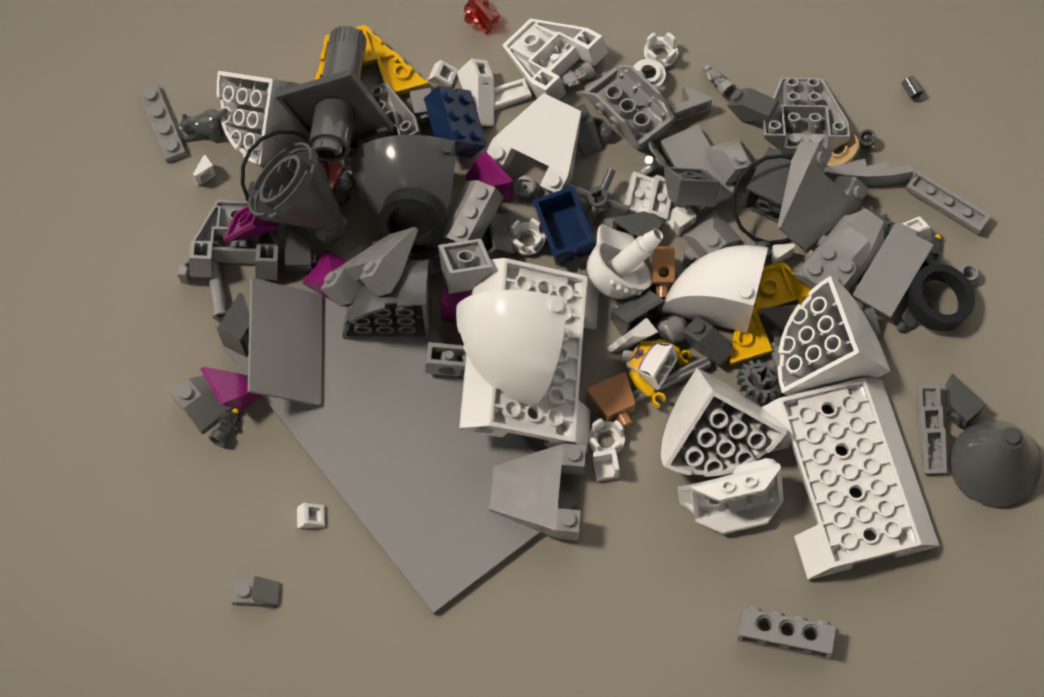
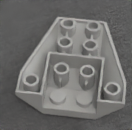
M823 78L780 79L773 96L780 104L771 119L763 120L764 139L785 154H795L801 141L820 142L831 152L850 140L849 122Z
M386 82L369 90V92L392 121L394 129L392 132L351 143L348 156L342 160L346 171H352L350 162L352 152L369 141L395 135H420L417 118Z

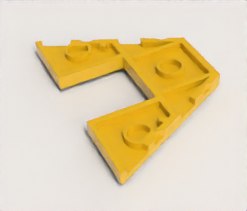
M366 25L355 27L360 29L365 34V38H367L363 67L377 63L383 83L386 82L397 96L429 87L427 80L419 76L412 66L407 65L402 57L394 50L388 48L383 40L374 35L372 30ZM330 34L326 35L324 39V47L321 52L320 64L315 80L322 77Z
M783 261L763 267L747 333L734 330L732 341L734 352L730 356V366L759 358L772 352L771 345L757 312L758 308L784 306L794 303L802 304L809 296L808 293L812 289L793 276L795 273Z

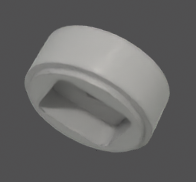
M521 176L515 182V192L523 198H530L535 194L537 184L531 177Z

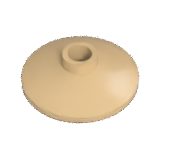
M850 133V140L830 152L832 155L827 167L848 163L856 156L860 142L855 134Z

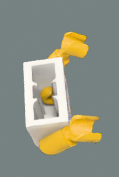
M665 339L641 341L634 351L626 349L622 353V361L626 363L630 379L646 397L650 396L652 398L651 404L656 409L660 408V404L655 399L659 398L662 402H665L666 398L663 393H655L654 390L660 389L677 361L680 366L684 367L689 364L688 360L692 357L689 350L681 352L679 351L680 348Z

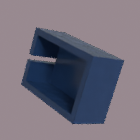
M437 86L424 98L434 136L454 140L455 156L472 158L487 146L471 90L458 88L454 90L452 87Z
M574 186L533 200L536 215L541 223V228L556 266L574 260V255L576 254L579 258L593 251L596 246L595 240Z

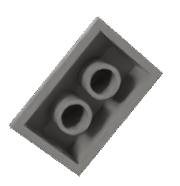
M478 180L467 181L447 217L441 240L447 243L480 238L482 240L504 197L493 186Z

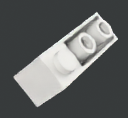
M471 58L457 72L462 88L464 90H471L481 126L492 127L494 126V77L487 60Z

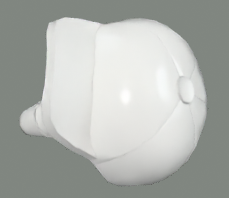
M601 224L597 232V245L587 261V273L592 284L605 296L614 299H628L641 295L652 283L651 272L644 260L653 254L654 249L663 239L662 232L654 229L634 239L627 233Z

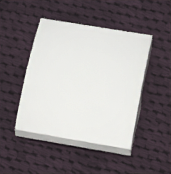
M634 171L631 174L624 202L625 205L630 206L628 214L646 211L649 214L654 213L661 220L666 221L671 200L668 198L665 178L658 175L652 178Z

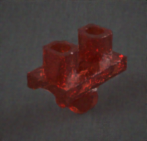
M469 0L464 6V12L466 13L464 21L467 24L474 23L476 26L478 25L485 34L489 33L492 26L498 23L500 14L497 10L489 11L487 9L489 6L488 0Z

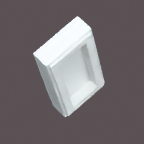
M525 78L494 87V110L532 99Z

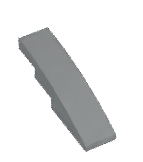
M865 159L826 167L823 173L832 182H835L837 176L857 177L865 186H877L908 182L912 177L913 169L911 164L890 169L888 161L867 166Z
M917 384V411L923 472L947 473L946 428H944L940 384Z

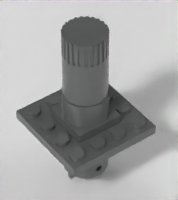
M339 26L330 33L321 78L282 89L276 93L277 100L306 136L310 137L308 145L316 151L320 160L327 162H337L345 159L353 142L392 132L394 129L392 121L361 82L367 38H365V34L360 29L351 26Z

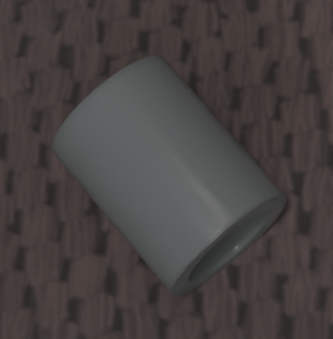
M914 76L907 77L901 83L911 100L920 97L924 92Z

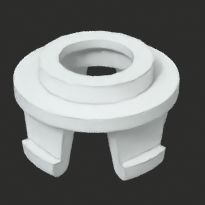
M668 32L665 37H657L655 33H652L647 38V43L644 47L645 59H654L660 62L664 68L671 66L676 61L678 48L675 44L676 38ZM661 48L665 49L668 55L666 59L661 60L653 52Z
M643 59L633 66L637 71L641 72L649 71L652 68L655 69L656 75L653 78H647V80L658 88L664 84L666 72L660 62L654 59Z
M532 218L530 222L521 223L517 220L513 223L510 233L515 252L528 256L536 254L542 249L545 243V235L539 221ZM524 234H530L534 237L535 243L532 246L525 247L524 244L519 242L520 237Z
M601 418L596 420L589 431L588 442L591 450L599 452L615 449L616 454H618L625 443L624 428L617 420L615 422L603 421ZM603 433H609L614 437L615 442L609 448H604L598 443V438Z

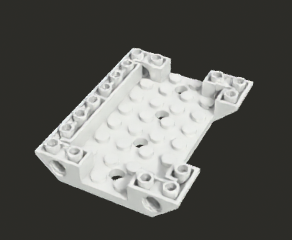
M507 258L491 259L493 271L472 289V295L496 290H525L542 293L538 285H545L548 290L547 294L567 298L563 342L552 381L544 397L535 407L517 402L509 398L508 394L500 389L492 387L478 373L466 354L459 429L496 437H503L509 432L545 439L544 446L554 447L563 443L586 445L585 454H587L591 410L578 400L583 328L597 329L599 290L592 284L588 276ZM528 409H534L537 412V419H533L528 415Z
M863 377L781 397L762 407L788 431L781 442L770 453L788 449L791 443L817 522L816 526L794 536L807 580L849 570L856 563L894 554L895 558L939 547L882 380ZM830 405L834 412L832 414H825L822 411V406ZM843 446L847 449L848 454L840 456L836 453L835 448ZM851 488H858L862 496L854 498L850 495L849 490ZM871 530L875 533L876 539L868 541L863 533Z

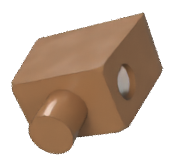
M657 246L651 255V289H656V295L665 300L669 289L675 282V247Z
M625 372L587 388V399L604 421L613 422L617 420L624 429L633 424L629 414L635 411L636 404Z

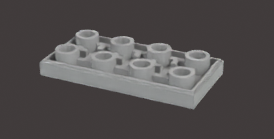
M698 124L660 141V145L673 167L704 169L720 181L716 205L732 198L735 187L733 183L724 184L705 151L706 147L711 146ZM697 208V210L699 211V213L702 212V211H704V210H706V209Z
M895 223L852 297L870 308L874 307L875 311L890 319L933 244Z

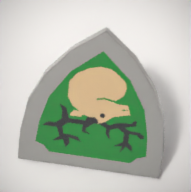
M650 141L648 143L650 150L656 158L654 159L652 156L645 158L647 165L640 170L646 176L660 165L671 167L659 147Z

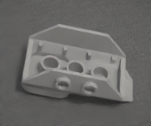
M617 65L608 73L600 74L584 86L585 90L581 93L594 105L595 110L600 115H604L610 125L615 129L617 128L619 134L636 149H645L649 147L648 143L650 141L655 142L662 137L675 118L660 89L655 84L652 85L647 80L645 74L637 71L633 66Z
M866 208L851 215H844L827 236L824 234L820 238L815 251L811 249L804 258L805 262L793 276L810 289H813L820 282L832 276L853 295L885 241V222Z

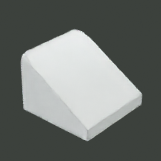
M440 60L434 64L428 81L452 87L458 69Z
M206 155L202 157L193 173L198 186L216 176L214 167Z
M920 216L902 223L917 230L916 235L925 240L928 237L931 238L930 226Z
M795 244L773 245L771 252L772 264L784 262L793 255Z
M302 503L297 507V528L325 527V505Z

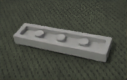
M157 83L137 90L166 163L186 156Z
M920 171L916 172L906 186L905 190L977 234H980L991 217V214Z

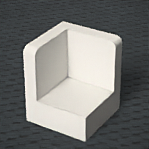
M676 206L669 211L666 223L680 236L683 231L696 223L697 215L689 206L688 208Z
M610 449L594 452L592 463L596 482L619 478L620 469L616 450Z

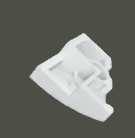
M645 318L611 344L607 350L613 353L628 349L658 331Z

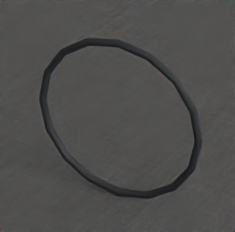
M277 130L260 137L248 149L241 165V187L247 202L249 201V194L245 186V166L251 152L263 140L278 134H294L308 141L310 137L295 130ZM323 161L325 175L329 182V166L327 161Z
M785 154L762 157L750 164L737 179L732 193V214L739 229L753 241H767L772 245L787 243L791 240L787 237L785 239L768 241L754 237L742 226L736 213V194L741 180L753 167L765 160L777 158L792 160V156Z

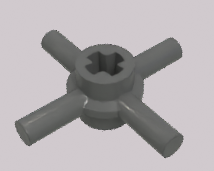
M608 168L601 186L594 187L590 191L574 184L570 185L574 186L578 196L587 200L590 211L586 220L590 230L598 212H603L608 208L628 214L630 211V206L612 200V195L608 189L616 173L613 169ZM600 195H602L603 201L599 200V202L597 203L595 200L596 197L600 198Z

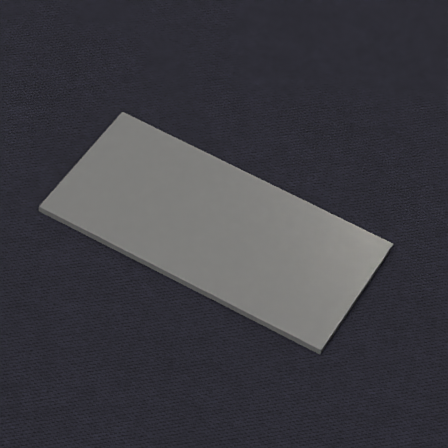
M361 244L343 258L349 261L366 250V248ZM305 285L299 288L301 290H307L310 292L317 293ZM322 296L321 406L264 395L262 397L431 612L436 614L541 534L537 530L489 511L493 466L535 453V451L523 436L508 432L503 437H496L459 429L464 377L425 373L428 342L445 344L432 327L430 338H343V322L349 304L338 306ZM221 343L222 347L244 375H248V355L245 357L223 346ZM560 482L558 508L572 510L578 506V502Z

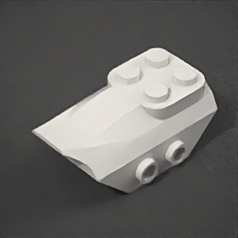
M769 458L740 464L731 475L677 487L680 505L693 513L695 522L721 534L768 524L784 502L781 466L774 459Z

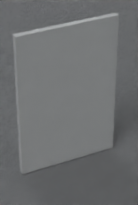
M250 279L248 392L321 406L322 294L259 279Z

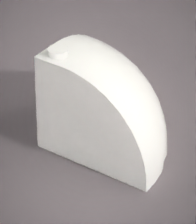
M218 71L217 98H220L221 109H227L225 116L220 118L221 124L229 142L235 150L243 154L244 158L248 149L260 137L274 131L295 130L306 135L276 98L277 91L299 85L298 83ZM294 134L275 135L263 140L251 152L248 161L259 165H267L285 148L292 151L297 148L294 146L295 143L303 142L307 144L308 140Z
M754 245L731 246L713 251L701 257L686 268L674 282L665 298L662 312L692 320L698 316L709 324L747 333L768 247Z
M830 276L820 282L808 293L809 296L803 303L796 306L785 326L778 351L780 353L778 378L783 394L790 396L863 377L876 379L890 372L881 345L868 319L851 294L835 278Z
M496 290L471 295L460 301L456 307L458 332L461 333L464 343L463 348L478 373L492 387L508 394L509 398L535 407L544 397L559 360L565 329L567 298L534 291Z
M696 368L681 392L667 422L661 445V460L664 467L686 475L695 474L704 475L705 477L733 473L734 469L740 464L754 462L766 452L770 453L781 442L788 431L776 418L748 397L746 398L744 394L705 371Z

